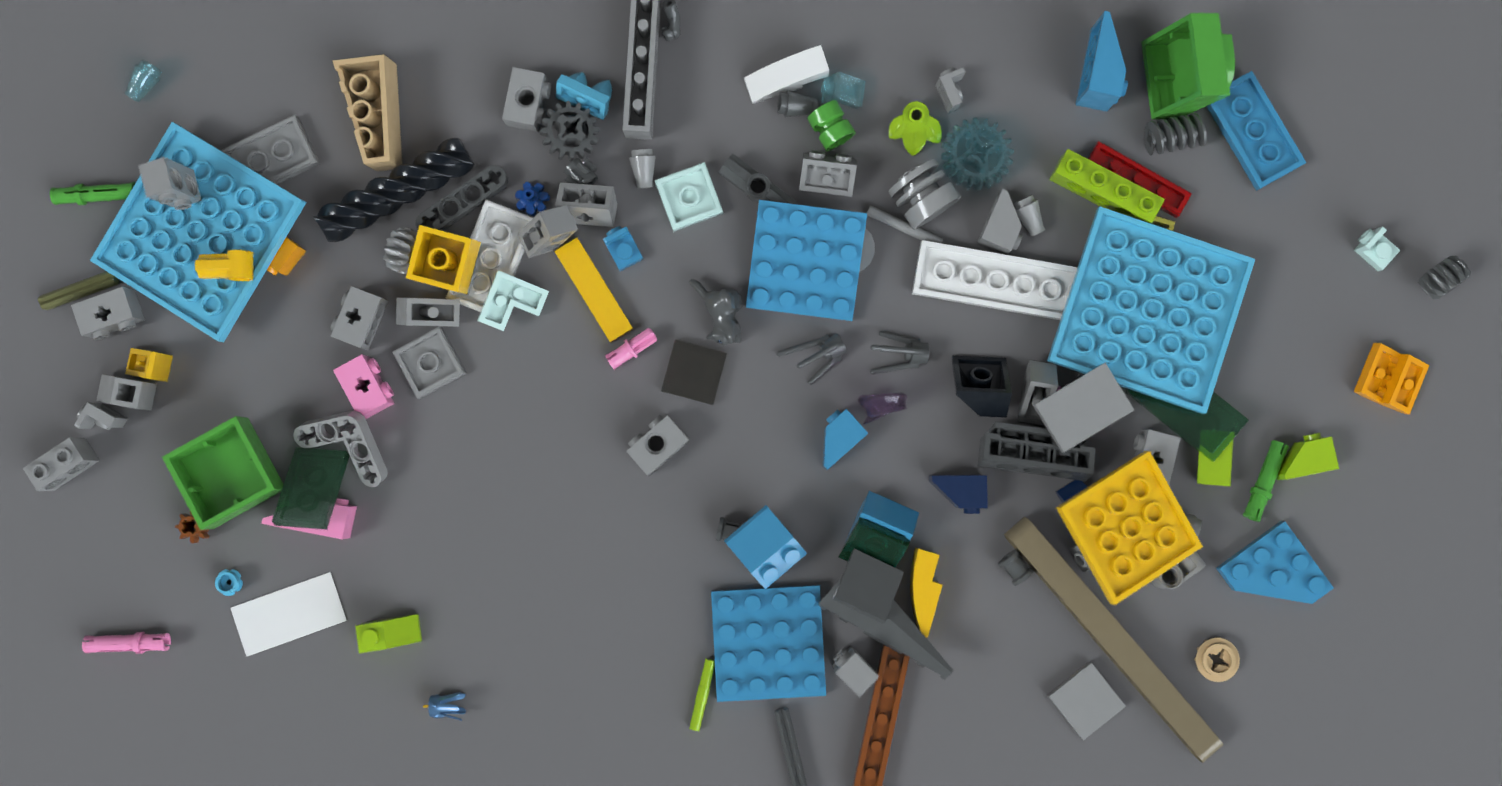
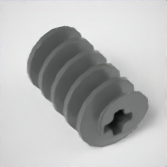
M1191 113L1189 116L1181 115L1178 119L1176 117H1170L1168 120L1160 119L1157 123L1149 121L1144 130L1145 147L1151 156L1155 147L1158 154H1163L1165 145L1169 152H1173L1175 144H1177L1179 150H1184L1186 141L1190 148L1195 147L1196 140L1200 146H1205L1207 141L1204 122L1197 113Z

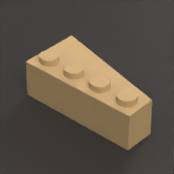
M384 54L333 60L334 68L338 71L341 91L345 94L348 104L347 111L355 127L354 133L363 163L376 171L393 170L396 166L402 164L397 64Z

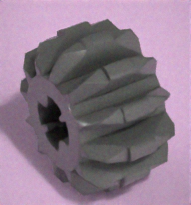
M1453 255L1430 269L1419 279L1418 283L1421 285L1422 290L1432 299H1440L1469 278L1471 271L1462 259L1460 260L1456 255Z

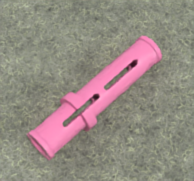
M136 632L134 635H87L83 640L89 642H82V650L84 653L134 651L136 654H143L145 651H168L170 647L165 645H171V637L169 633L145 634V632Z

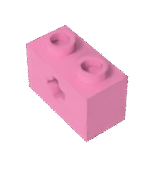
M360 355L333 370L354 411L360 412L365 419L395 404L391 398L394 396L390 385L386 381H382L379 375L381 368L374 358ZM364 381L371 383L367 386L369 391L363 390V387L366 386Z

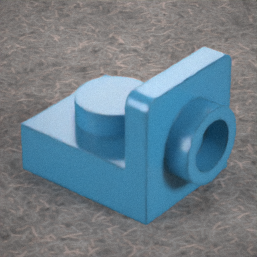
M618 226L606 233L607 237L603 238V241L619 271L643 260L627 227L621 228Z

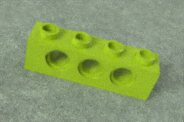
M1067 149L1061 156L1049 178L1050 181L1100 207L1151 224L1165 200L1070 149Z

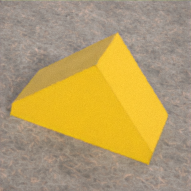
M131 348L125 374L168 382L173 356Z

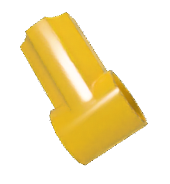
M229 250L227 254H200L198 259L195 260V270L201 279L252 281L254 252Z

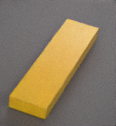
M575 238L555 250L554 252L609 342L612 343L633 330V327L579 239Z

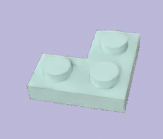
M498 270L477 321L504 331L513 307L539 316L549 291Z

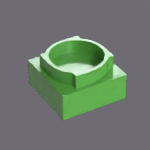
M1190 13L1141 42L1151 120L1169 119L1170 117L1178 119L1181 115H1188L1230 96L1229 88L1235 71L1232 34H1223L1221 32L1219 13Z
M235 416L162 456L200 530L215 529L286 489L247 417Z

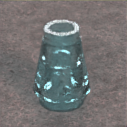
M141 60L139 64L134 66L125 94L131 99L140 102L161 80L159 76L162 72L154 65Z

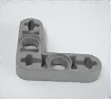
M347 411L309 420L294 430V440L303 448H313L344 441L358 476L366 486L376 487L386 479L388 474L387 468L368 423L360 412ZM347 422L355 424V426L351 425L344 428V425ZM325 424H329L334 428L335 435L327 433ZM316 432V435L313 437L306 436V434ZM358 443L366 446L368 455L362 454L359 451Z

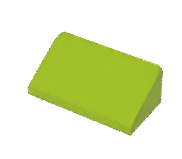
M1200 430L1198 484L1231 486L1234 432Z

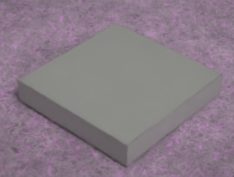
M441 326L392 351L417 399H421L467 374Z
M1091 662L1085 664L1047 695L1082 740H1085L1126 707Z

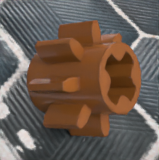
M191 511L190 515L186 513L179 515L181 521L178 525H175V528L179 529L181 533L180 539L190 537V543H198L199 537L202 539L210 537L207 533L209 529L200 530L197 523H193L195 519Z

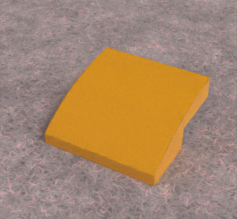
M1373 343L1353 392L1387 408L1410 415L1429 365L1410 354H1400L1382 343Z

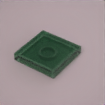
M859 518L842 547L839 558L848 562L851 552L856 549L896 568L909 547L910 540Z

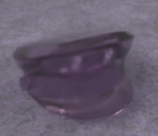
M900 392L859 396L857 401L865 409L867 416L863 425L889 413L906 410L907 394Z

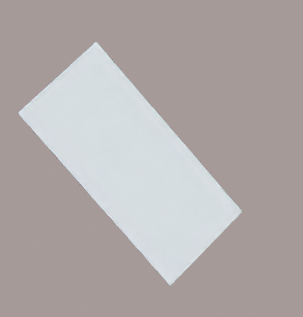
M331 572L230 608L246 657L347 621Z

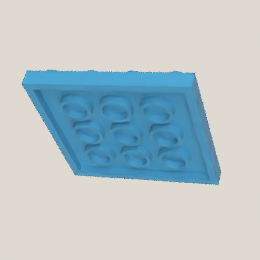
M759 199L746 308L853 321L867 213Z
M820 585L711 591L717 702L826 696L821 607L818 605L821 601Z

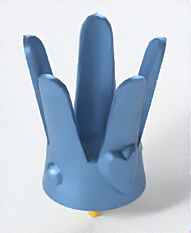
M457 692L445 696H440L439 694L431 695L428 705H423V707L428 708L430 717H448L462 721L461 718L446 714H465L466 710L457 705L445 703L463 699L466 694Z

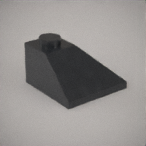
M952 355L956 395L981 417L1007 418L1012 390L1006 358Z

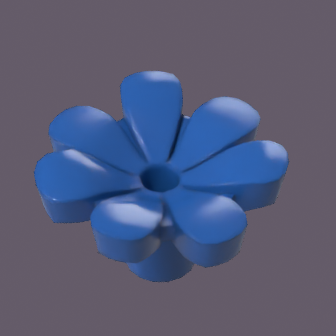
M530 182L523 183L524 190H518L515 194L516 199L520 200L516 204L517 209L523 211L526 208L527 215L530 217L535 216L536 209L539 212L547 210V206L543 202L550 200V194L542 192L544 185L537 183L532 187Z

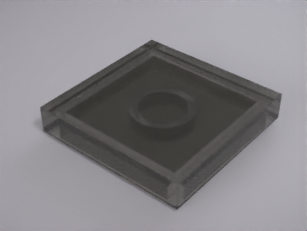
M675 339L661 392L714 405L727 353Z

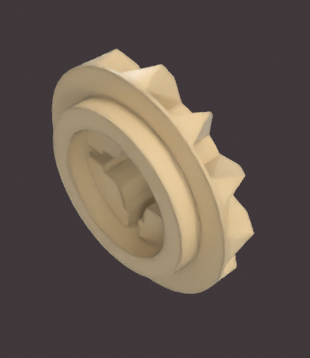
M1218 637L1204 640V643L1197 648V654L1194 658L1197 670L1206 679L1214 682H1223L1232 678L1240 664V657L1236 647L1230 641ZM1220 652L1219 658L1226 665L1216 663L1212 666L1213 660L1210 659L1208 654L1217 655Z

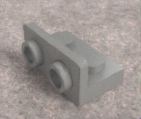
M810 150L809 153H804L799 190L852 197L857 167L856 159H852L851 155L837 153L836 157L826 156L825 152L819 150Z

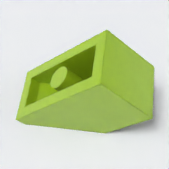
M1320 433L1304 435V441L1295 442L1285 456L1276 480H1287L1339 469L1332 436L1321 437Z
M419 614L369 621L355 626L359 653L384 650L422 641Z

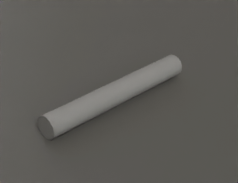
M871 205L867 211V216L921 241L925 240L942 243L943 238L921 228L914 230L908 222Z

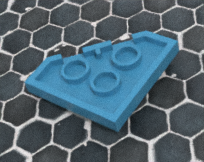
M1285 521L1278 522L1216 567L1229 587L1239 592L1313 604L1334 589Z

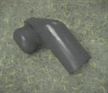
M665 0L663 8L669 26L662 28V34L666 41H670L673 38L676 40L680 35V14L675 0Z

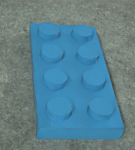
M1253 71L1232 81L1229 88L1230 96L1207 106L1256 191L1306 163Z

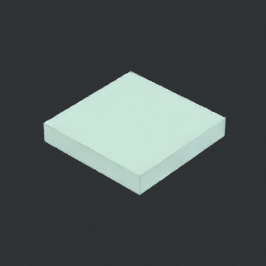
M705 162L655 180L673 232L723 214Z

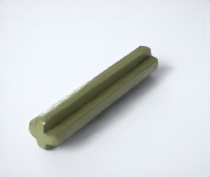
M106 271L38 297V302L42 309L50 310L115 286L119 283V279Z

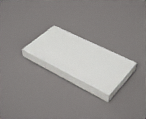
M486 199L470 237L481 242L468 294L449 290L446 299L460 300L461 305L481 312L496 272L499 270L514 277L525 251L518 233L533 217Z

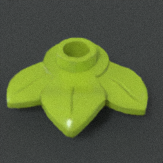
M913 101L904 107L902 115L897 116L891 121L889 125V138H902L905 149L910 155L914 156L922 150L926 140L940 143L942 131L939 121L929 116L927 106L922 102ZM914 110H919L921 113L918 120H914L911 116Z

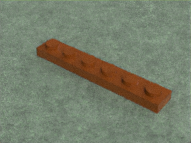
M884 644L877 670L879 678L875 681L853 786L883 785L910 658L903 653H897Z

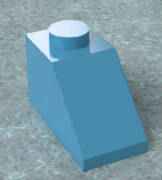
M837 409L826 419L829 423L824 431L823 467L826 470L868 434L847 409L842 413Z

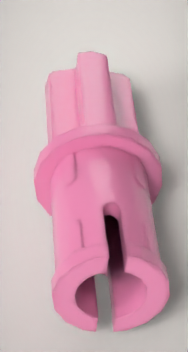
M647 328L631 340H624V344L606 354L605 357L615 370L631 358H637V354L655 343L657 337L650 328Z

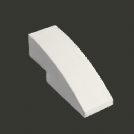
M819 45L772 63L744 77L751 102L754 104L778 96L780 92L794 91L803 88V84L828 77L829 67L822 46Z

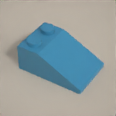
M1104 11L1090 31L1076 105L1107 112L1114 104H1117L1121 96L1124 97L1128 80H1124L1126 67L1111 14L1108 11Z

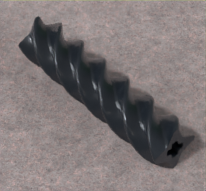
M446 139L438 146L436 151L422 152L415 158L412 164L396 166L391 171L389 177H376L367 184L365 190H352L343 197L341 203H328L319 210L317 216L313 217L322 229L328 242L343 241L350 237L356 229L367 228L374 224L380 216H388L395 213L401 208L403 203L415 202L422 198L426 191H433L443 187L450 178L464 176L475 164L460 139Z

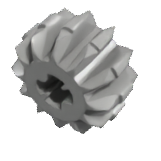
M399 227L391 232V237L386 239L387 245L384 247L385 255L383 260L386 261V267L397 273L407 274L417 236L416 231Z

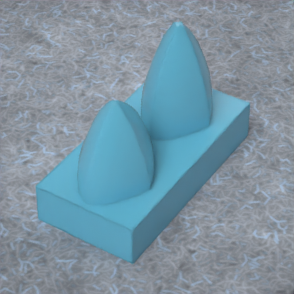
M583 72L575 73L568 77L561 74L557 80L556 98L563 102L570 101L574 107L581 103L580 110L585 111L589 108V114L602 120L605 119L612 96L610 80L597 83L591 88L587 86L586 77Z

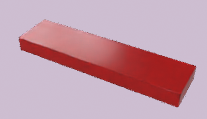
M1100 141L1095 144L1087 158L1164 198L1165 200L1160 209L1175 218L1180 216L1192 195L1187 190Z

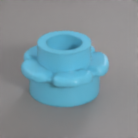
M228 569L222 570L215 579L216 589L223 593V595H234L243 586V581L240 579L241 574L235 569L230 571ZM228 580L232 581L230 585L227 583Z

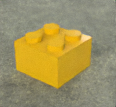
M419 225L406 278L468 294L481 242Z

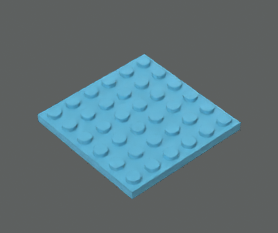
M171 122L148 162L166 157L193 169L202 201L193 203L192 207L184 210H176L174 207L160 204L158 201L146 197L140 175L90 261L216 341L224 343L307 202L180 125ZM229 250L254 252L252 281L201 279L195 270V260L198 259L200 254H227Z
M1098 207L1047 361L1083 374L1106 363L1119 386L1200 414H1206L1255 259L1103 207Z

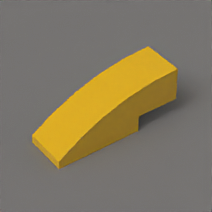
M915 547L910 575L911 604L916 626L928 638L942 589L941 583L932 581L939 555Z

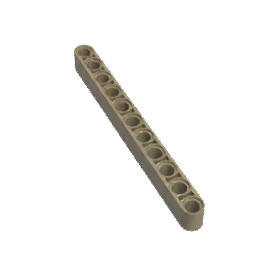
M1024 516L1004 534L1014 549L1019 551V554L1201 763H1204L1223 746L1222 741L1029 519Z

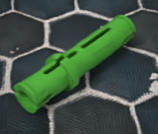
M135 182L94 186L76 184L74 187L63 188L52 187L50 189V199L54 205L68 203L86 205L88 202L126 200Z
M1275 440L1271 441L1255 486L1251 487L1249 491L1251 496L1243 513L1245 518L1248 517V519L1256 522L1261 521L1267 501L1271 500L1273 496L1271 494L1273 485L1289 449L1287 444Z

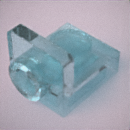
M837 72L825 78L822 84V103L825 104L832 100H837L840 104L855 109L860 108L863 104L866 81Z

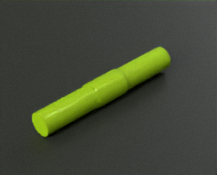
M705 658L689 729L694 731H700L715 667V660Z

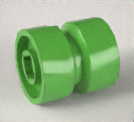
M837 100L825 103L807 117L813 130L820 132L819 140L826 151H831L841 146L856 134L849 120L842 118L844 112Z

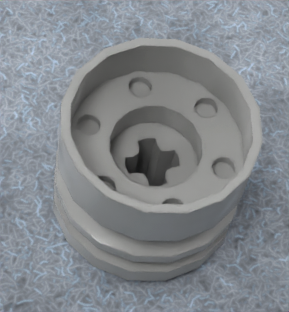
M936 159L913 167L902 175L897 183L888 191L891 198L904 193L896 201L898 207L909 202L911 203L912 207L907 210L904 216L914 230L939 216L961 198V195L951 182L940 187L937 183L945 174L943 170L932 175L930 174L939 165Z

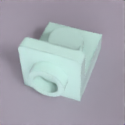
M1383 226L1374 230L1370 228L1365 231L1358 239L1360 244L1354 249L1357 254L1377 271L1383 270L1400 251L1383 235L1387 231Z

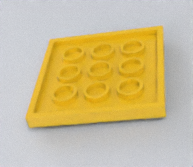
M1143 451L1056 507L1107 600L1112 605L1118 604L1203 547L1150 451Z

